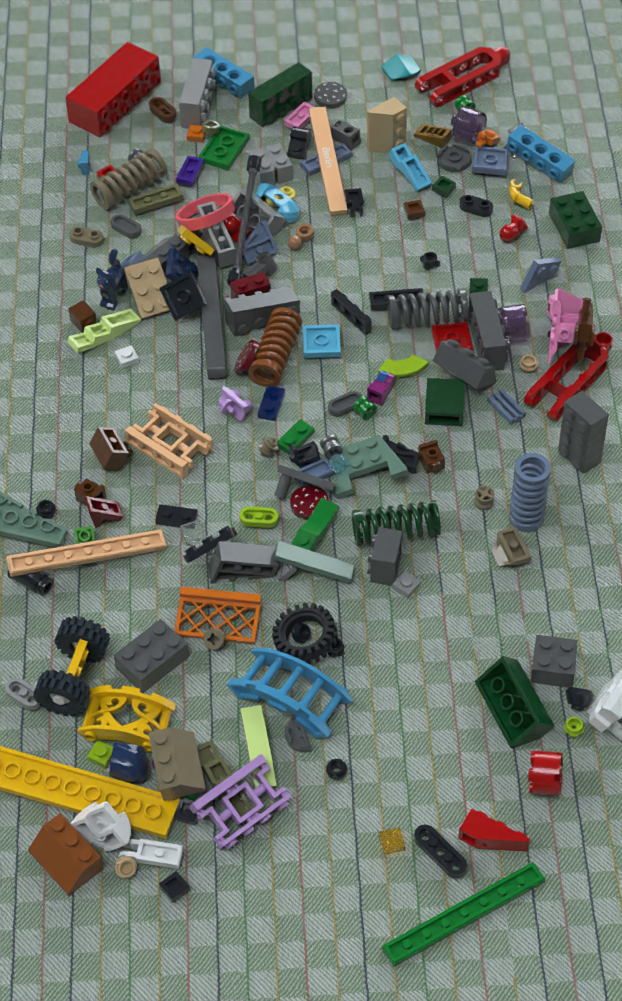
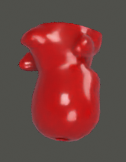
M512 214L510 224L504 225L499 231L501 240L509 242L514 238L518 239L519 234L527 230V224L522 217Z

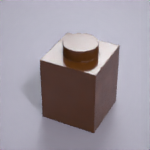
M84 300L68 308L70 321L81 333L84 332L86 326L97 323L96 313Z

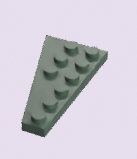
M0 492V536L54 548L62 546L67 535L66 528L48 518H42L34 510L26 509L23 507V504Z

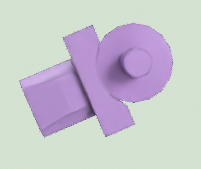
M223 387L221 389L222 395L218 400V404L221 405L220 412L223 414L231 413L240 422L245 420L246 413L251 411L252 402L248 399L241 400L240 393L236 389L230 391L227 387Z

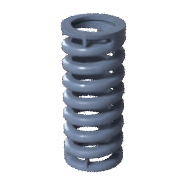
M527 453L520 456L516 460L514 467L509 521L513 527L516 526L517 530L521 532H534L544 522L551 465L546 457L537 453Z

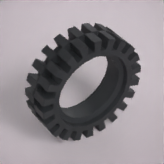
M303 603V608L301 609L299 604L294 605L295 611H292L291 608L286 609L288 615L282 612L280 614L281 620L276 619V626L272 628V638L277 651L306 661L310 665H312L311 659H315L316 663L320 662L318 657L320 655L325 659L327 657L326 651L331 653L333 651L332 646H336V639H338L337 627L330 612L327 609L324 610V607L321 605L317 608L314 603H311L310 608L308 603ZM312 621L323 627L320 638L309 646L296 647L287 641L288 634L296 623Z

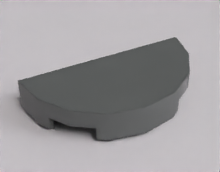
M292 716L285 726V739L288 745L299 752H311L305 728L295 721L296 716Z

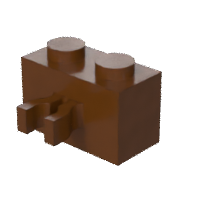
M97 427L89 443L104 470H120L126 458L130 457L133 452L132 449H126L128 442H122L114 427Z

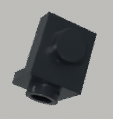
M314 441L299 448H296L293 444L289 445V459L299 468L320 460L318 446Z

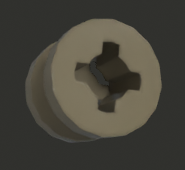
M480 486L476 489L474 503L479 510H489L493 507L494 490L489 486Z
M212 628L204 634L203 642L209 649H218L224 644L226 636L221 629Z

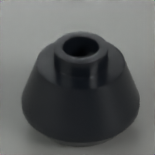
M568 687L565 690L567 703L572 704V709L584 710V706L588 707L594 697L593 692L588 689Z

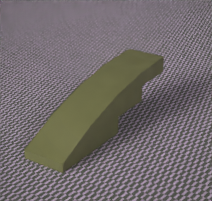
M212 740L197 747L201 768L212 788L233 774L230 772L223 756H220ZM242 790L229 799L240 817L252 810ZM225 792L218 796L219 800L226 796Z

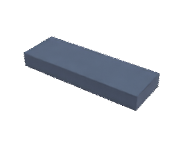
M344 143L334 147L337 163L353 157V153ZM318 155L300 162V166L309 176L321 171Z

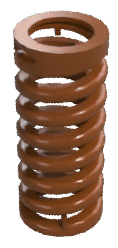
M279 307L274 309L270 315L259 343V348L256 351V357L248 370L250 378L258 385L275 387L281 381L286 363L292 352L291 349L294 347V342L302 326V319L294 310Z

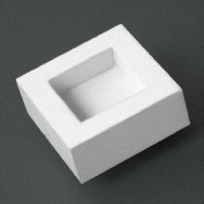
M132 345L115 351V356L121 368L139 363V358Z

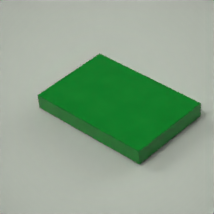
M219 125V132L212 135L198 158L204 159V164L229 171L249 141L250 134Z

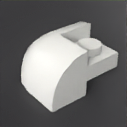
M107 801L101 804L97 802L90 804L70 823L90 845L92 843L101 847L105 852L127 845L131 836V826L125 812L117 814Z

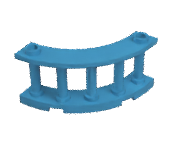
M265 647L253 648L251 652L257 658L243 678H232L228 681L226 685L239 699L259 701L261 698L267 700L269 706L283 713L287 710L296 716L295 721L303 726L314 738L328 737L332 730L327 726L326 721L338 704L352 703L353 701L347 689L339 686L315 667L294 656ZM262 665H271L261 680L257 682L252 681ZM280 667L293 671L281 689L276 690L267 686ZM302 675L314 684L302 701L297 702L287 694ZM320 688H322L332 699L321 715L317 717L308 710V706Z

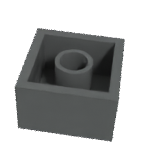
M379 527L377 535H373V549L368 554L369 565L367 574H371L370 582L392 586L395 582L402 555L403 531Z
M536 635L531 683L572 687L578 640Z

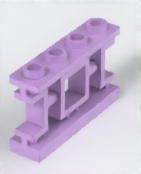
M262 754L189 806L192 813L197 814L199 820L209 815L221 831L212 838L217 842L219 850L224 846L229 849L238 842L236 837L240 834H243L245 837L255 829L253 827L255 823L260 821L263 824L272 817L270 812L274 809L280 811L289 804L287 800L292 796L290 793L287 794L285 787L283 786L274 792L264 778L263 774L271 768L269 765H266L265 762L267 760ZM257 768L260 769L254 775L260 784L252 790L247 781L238 786L237 783ZM243 789L255 807L240 817L229 799ZM225 792L226 796L220 800L226 809L218 815L212 806L205 811L202 809ZM265 792L271 801L277 796L281 798L259 815L257 811L264 806L258 798L261 794ZM232 817L238 826L245 820L247 823L245 826L226 840L223 838L229 832L224 821Z

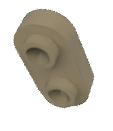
M74 227L69 232L70 240L74 244L96 248L104 243L103 233L98 230Z

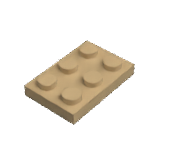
M159 258L124 267L123 270L141 320L170 311L159 289L167 284Z

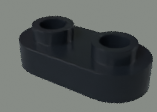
M464 195L460 198L459 207L464 212L481 217H488L493 213V204L488 200L472 195Z

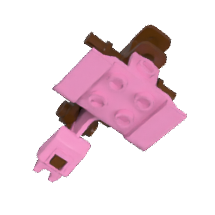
M556 289L555 295H550L547 302V316L552 320V326H555L551 327L548 363H551V357L558 349L572 342L576 345V360L584 361V352L587 350L585 344L587 342L590 343V346H593L595 334L591 298L581 299L562 289Z

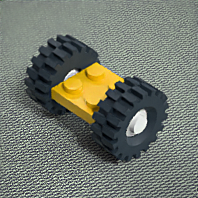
M73 616L72 619L67 617L66 620H62L54 643L57 645V649H62V654H68L67 657L72 658L67 673L62 670L57 672L54 669L51 672L46 670L45 673H41L33 697L36 698L35 701L40 703L42 708L46 707L49 712L54 711L55 714L59 715L61 713L67 717L68 714L74 717L83 712L90 694V688L86 686L87 683L85 681H80V673L85 663L89 661L95 663L103 659L110 641L109 633H106L107 630L105 628H100L101 625L99 623L94 624L93 620L89 619L87 621L84 617L78 619L77 616Z

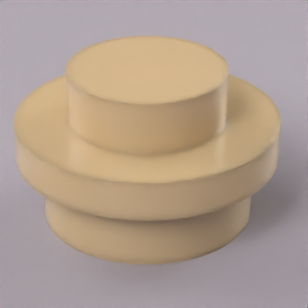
M527 354L520 359L519 366L523 371L532 372L537 369L538 361L535 356Z
M122 856L115 863V872L121 878H130L135 874L137 864L132 857Z

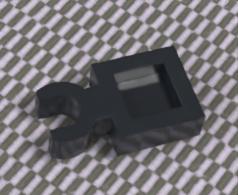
M361 188L344 189L347 208L351 207L350 217L354 216L355 211L359 212L360 217H362L364 200Z

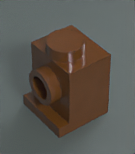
M437 440L419 445V460L427 474L438 472L445 468V458L438 446Z
M86 478L83 482L79 481L75 485L76 501L85 506L84 498L86 496L100 499L106 498L105 486L102 484L98 485Z

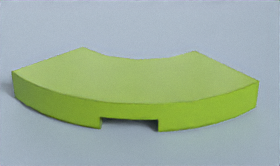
M414 354L404 360H391L387 358L378 369V374L383 370L396 375V379L410 375L412 377L424 371L428 367L429 361Z

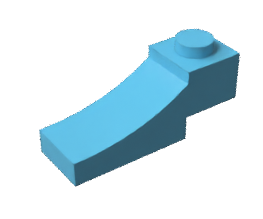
M406 143L389 151L388 157L395 169H399L405 175L416 192L431 186L432 181L416 154H411Z

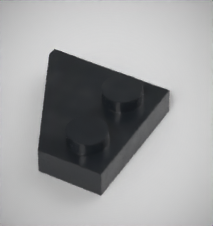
M383 435V440L407 467L408 472L416 473L419 453L406 448L400 442L396 444L389 440V436Z

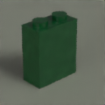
M427 378L425 425L462 427L464 380Z

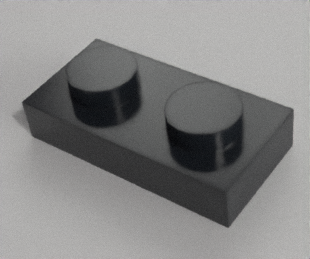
M159 504L155 522L157 525L194 530L198 509Z

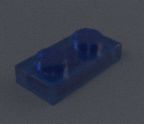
M267 385L257 413L258 418L270 421L277 420L285 396V388Z

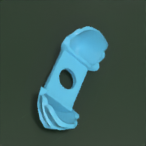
M262 183L258 186L256 195L258 197L266 196L280 207L278 212L286 218L288 223L299 219L300 208L294 200L272 184ZM274 196H281L283 197V199L279 200L276 199Z

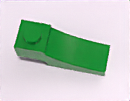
M321 498L311 516L299 528L291 545L314 552L319 541L322 542L340 507Z

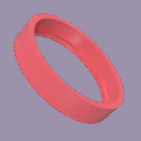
M217 193L201 197L186 204L178 210L175 217L179 227L183 225L188 230L194 231L210 227L225 220L235 211V205L230 194ZM214 201L216 206H222L210 214L188 219L198 213L197 205Z

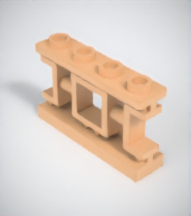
M157 403L153 405V410L148 411V419L150 421L143 428L134 424L133 427L129 426L125 429V437L128 444L182 479L189 475L188 470L193 468V460L191 458L198 451L204 455L213 451V440L208 434L202 433L194 425L188 424L180 416L172 414L167 408ZM161 422H163L165 425L161 429L157 427ZM153 432L154 435L151 439L148 438L147 435ZM169 433L179 438L172 446L162 441ZM189 439L194 442L190 447L186 445ZM181 450L184 453L179 458L175 454Z

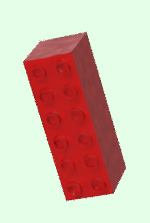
M126 42L65 97L69 123L99 138L102 137L148 95L150 91L160 84L159 56Z

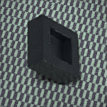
M181 797L174 814V819L195 825L198 819L197 814H193L189 808L195 801Z
M177 871L159 883V888L172 903L190 891V886Z

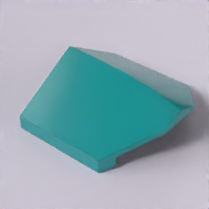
M397 53L382 65L383 71L391 82L395 81V79L405 78L421 72V69L411 56Z

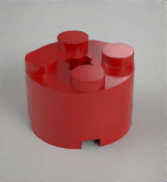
M531 751L530 763L532 764V769H529L528 782H530L529 793L560 796L563 779V753Z

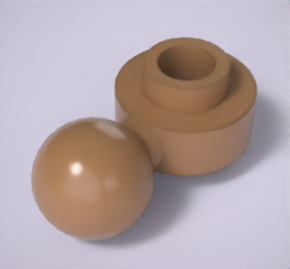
M307 223L300 224L296 228V236L288 239L289 248L297 250L301 247V241L311 240L314 236L313 227Z

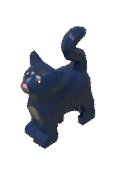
M112 249L109 254V263L112 267L107 271L96 268L98 275L97 284L102 296L100 306L112 311L115 310L118 304L116 300L117 292L120 288H122V293H125L128 289L124 270L121 268L120 261L116 259L118 249Z

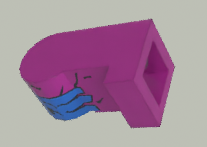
M381 370L374 382L370 383L367 388V398L369 401L382 406L394 387L396 375ZM378 394L380 398L377 399L373 395Z

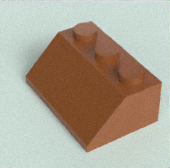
M61 813L42 826L28 849V852L68 896L103 870L101 856Z

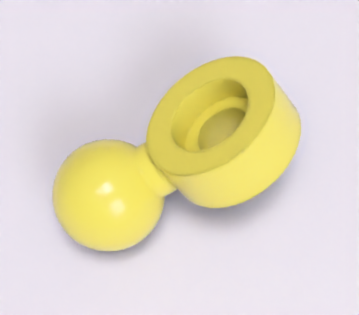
M285 186L279 189L292 200L295 199V191L291 187ZM277 195L274 196L276 199H279V200H282V199H283V197H281V196H277ZM266 197V203L269 206H277V204Z

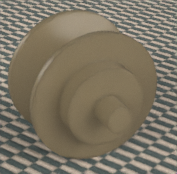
M265 436L263 437L264 443H258L261 456L272 457L274 455L273 450L277 451L279 449L275 437Z

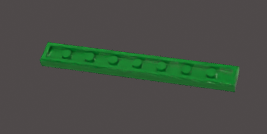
M531 862L382 945V950L392 966L395 967L545 883V878L534 862Z

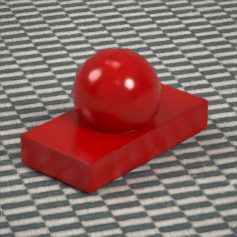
M233 212L223 222L229 235L238 243L241 219ZM247 227V231H246L245 240H246V239L249 237V235L252 233V232L249 230L248 227Z

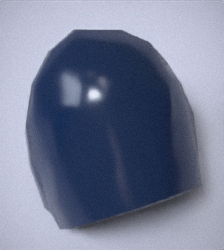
M114 743L109 776L131 784L143 782L148 775V763L144 747Z

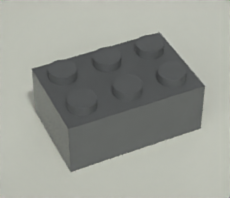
M159 619L114 654L115 667L136 688H139L140 692L144 693L189 657L188 643L162 619Z

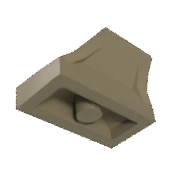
M516 526L497 532V541L491 552L499 567L505 565L514 566L531 561V555Z

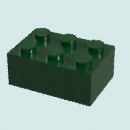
M584 191L550 198L549 215L567 249L600 242L602 225Z

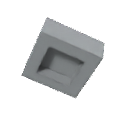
M404 571L392 584V589L409 599L420 587L421 581Z

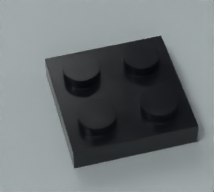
M188 272L159 288L175 321L207 305L192 272Z

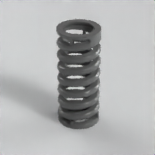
M458 289L455 295L451 290L446 291L445 295L442 291H438L436 295L428 292L426 297L423 293H418L416 298L412 293L408 294L407 298L400 294L397 300L393 295H388L387 311L390 328L401 327L402 307L405 325L409 327L411 325V304L415 325H420L421 305L425 324L429 325L430 303L433 309L434 323L439 324L440 302L444 323H449L450 302L454 322H459V317L467 322L469 317L467 292L465 289Z

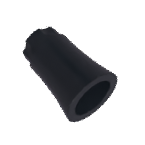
M8 570V578L21 583L42 596L51 590L54 580L44 571L11 577Z

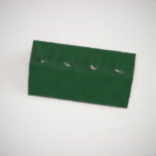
M502 656L474 681L510 748L514 749L538 740L554 727L551 718L517 659Z

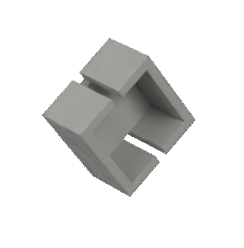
M280 143L268 146L266 150L261 148L248 152V157L257 155L262 158L260 172L257 173L255 178L258 185L262 183L275 185V170H277L278 184L293 180L292 163Z

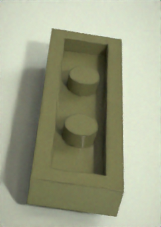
M174 184L129 198L128 201L136 215L183 200V194L178 185Z

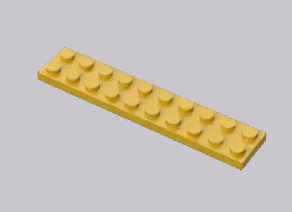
M0 746V791L78 814L94 802L101 804L107 801L117 814L125 812L131 829L163 839L167 838L180 798L164 801L161 792Z

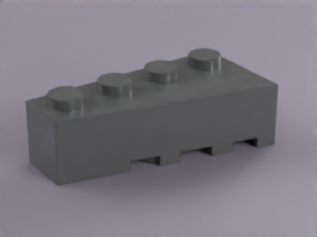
M291 286L270 289L268 293L254 292V295L251 296L242 294L234 299L225 297V322L234 337L267 325L272 311L276 308H289L296 313H300V300Z

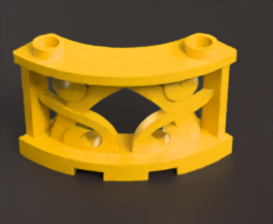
M111 685L90 688V703L83 725L78 728L77 732L88 741H123L144 747L145 751L152 752L150 738L144 733L152 732L149 724L157 730L167 728L171 712L175 710L176 703L153 692L151 696L140 693V689L135 687L122 686V689H112ZM126 704H130L134 713L140 719L121 726L111 714L120 711ZM139 707L145 708L143 713L138 709ZM160 715L161 718L158 724L155 719Z

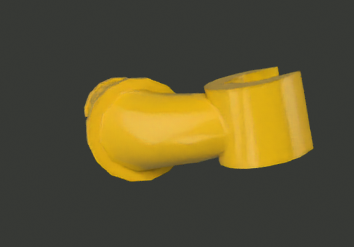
M516 179L511 180L509 191L513 203H517L530 210L534 200L521 194L522 182L519 185H515Z

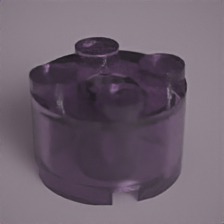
M461 106L457 115H454L451 119V125L453 126L452 138L475 145L479 141L477 139L479 132L482 131V128H486V114L479 110Z
M524 304L497 308V311H500L501 314L500 324L504 325L505 329L504 338L508 339V343L524 341L530 338V326L526 319L528 314Z

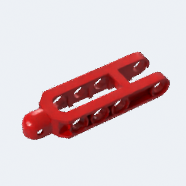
M503 46L494 50L490 47H478L420 76L414 86L420 93L442 85V87L433 91L430 96V102L436 107H441L498 78L500 67L510 61V51ZM481 63H482V64H485V65H483V66H481V67L475 69L474 71H472V72H470V73H468V74H466V75H464V76H462V77H460V78H458V79L456 78V77L459 76V74H461V73H463V72H465V71H467V70L470 71V70H472L473 67H475V66H477V65H479V64H481Z
M599 332L594 336L593 346L586 342L587 350L584 352V358L587 357L594 362L589 364V368L579 375L573 385L565 387L558 382L578 362L576 360V345L573 344L528 390L523 400L524 403L533 408L550 392L558 398L550 411H547V417L554 421L559 420L563 415L565 401L582 390L585 392L607 369L608 351L611 349L613 341L612 336L607 332Z

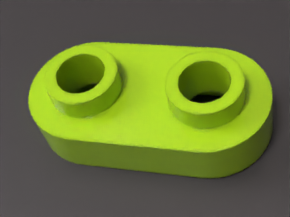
M248 506L241 509L239 513L240 523L246 527L272 528L279 521L278 512L273 508Z

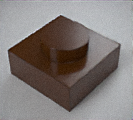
M421 200L404 202V210L408 220L425 217V210Z

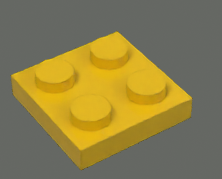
M183 225L180 226L178 231L181 235L179 237L189 245L194 243V248L203 255L206 253L210 256L212 255L214 249Z

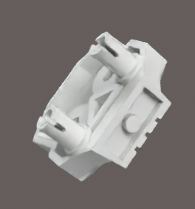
M622 667L612 680L603 686L596 699L586 711L590 715L589 723L601 733L606 729L609 730L620 741L622 740V725L617 720L622 717Z

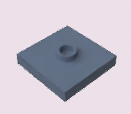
M475 146L472 172L506 176L509 149Z

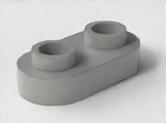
M12 678L6 683L5 691L11 700L27 710H36L40 707V703L36 701L30 703L31 700L36 699L33 697L35 687L20 678Z

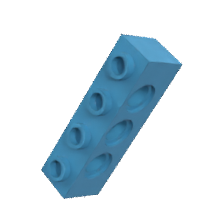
M206 47L193 56V58L213 60V67L216 69L214 77L216 84L225 88L233 95L243 98L249 91L254 89V76L211 49Z
M522 125L508 136L506 148L561 183L572 173L576 160Z

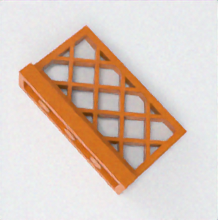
M181 587L174 631L180 637L203 639L205 633H202L199 628L208 622L212 628L219 629L228 624L233 632L225 635L226 642L255 644L262 607L261 594ZM184 603L193 604L196 609L187 615L183 610ZM206 606H213L216 611L207 617L202 609ZM226 608H233L236 613L227 619L222 611ZM247 610H255V616L248 621L242 615ZM199 612L204 617V620L195 625L190 618ZM219 614L224 619V622L215 627L210 620ZM239 616L244 621V624L236 629L231 624V621ZM187 620L193 626L188 631H179L180 625ZM248 626L252 631L251 638L242 637L239 632Z

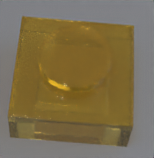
M400 827L378 832L384 855L405 850Z

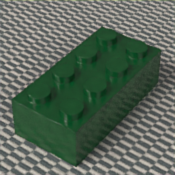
M298 62L249 91V118L263 128L303 102L308 101L312 98V71Z

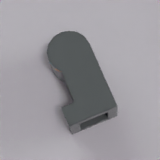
M341 120L330 127L332 138L343 142L350 150L361 143L360 129Z

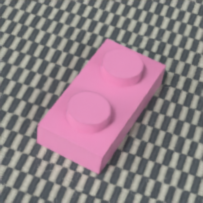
M303 102L284 120V125L291 129L294 126L303 128L310 121L309 108L315 107Z

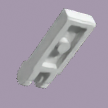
M129 839L124 847L137 850V852L121 851L119 857L130 856L136 863L179 869L184 848L182 845L145 839Z

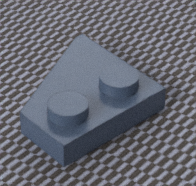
M558 257L534 260L520 289L523 292H527L550 279L558 272L562 261Z

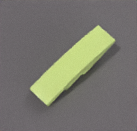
M132 309L102 316L100 323L86 326L83 333L69 336L68 344L77 353L86 351L123 334L140 323L141 319Z
M262 706L240 708L249 760L252 761L262 754L267 760L265 762L266 765H269L271 768L263 776L271 787H276ZM259 768L252 772L255 788L260 785L254 777L260 771Z

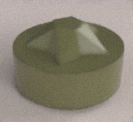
M206 121L203 123L202 131L206 134H217L219 132V124L215 121Z

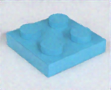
M339 325L303 326L304 358L341 357Z

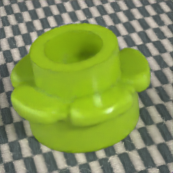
M570 717L566 720L563 727L565 733L571 737H578L579 734H583L585 729L582 720L578 717Z

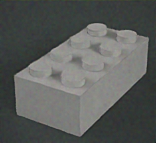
M193 58L179 101L181 128L189 129L190 124L202 126L206 122V112H209L210 108L209 101H212L213 90L216 89V80H214L216 69L213 67V60Z

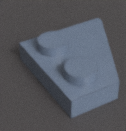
M266 220L261 221L245 240L242 257L246 265L254 262L255 258L262 252L268 251L270 254L279 251Z

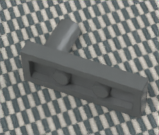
M279 465L277 472L282 474L274 496L286 498L292 477L334 491L336 483Z

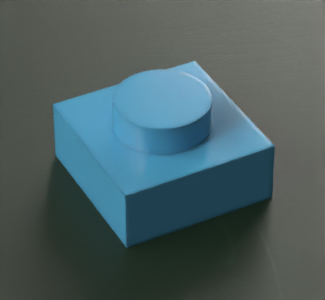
M82 151L81 158H78V168H81L82 175H89V151Z

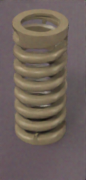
M151 148L145 151L144 154L138 155L136 159H131L129 163H124L121 167L115 168L114 171L108 172L106 176H101L99 180L92 181L90 183L91 193L98 205L107 210L115 205V200L121 202L123 197H130V192L133 194L137 193L138 188L144 189L145 184L150 185L153 180H159L160 176H166L167 166L158 151ZM152 157H153V158L157 161V163L159 164V166H160L159 169L157 168V166H156L155 163L153 162ZM98 189L105 202H102L97 194Z

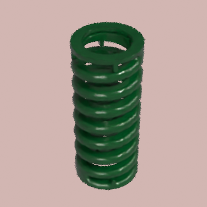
M431 500L428 506L425 502L418 503L417 507L414 503H410L407 509L403 504L398 505L397 509L392 505L388 506L386 511L384 508L378 507L376 513L371 508H368L365 514L362 510H352V527L356 546L363 543V532L366 544H371V522L376 535L378 528L381 527V519L384 528L391 529V519H393L395 530L402 531V516L407 538L412 539V514L419 538L423 537V514L427 524L428 535H440L441 523L436 500ZM360 523L362 524L363 532H360Z

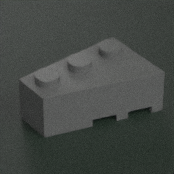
M219 541L208 564L210 584L217 583L216 580L229 579V582H233L235 578L248 577V580L274 577L279 567V561L273 560L276 546Z

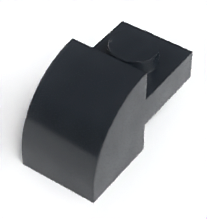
M296 126L292 128L287 151L288 157L304 160L312 135L311 129Z

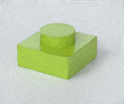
M97 740L87 755V761L106 769L111 762L113 746Z

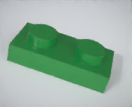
M299 419L277 441L279 449L288 454L290 452V444H293L296 448L301 447L315 433V428Z

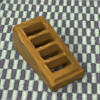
M422 124L414 133V137L443 148L450 141L452 130Z

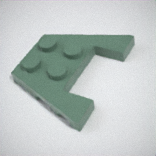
M380 435L373 436L343 447L335 494L338 499L354 494L351 479L388 466L390 475L395 480L409 475L408 469Z

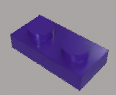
M187 156L176 177V183L193 187L204 165V159Z

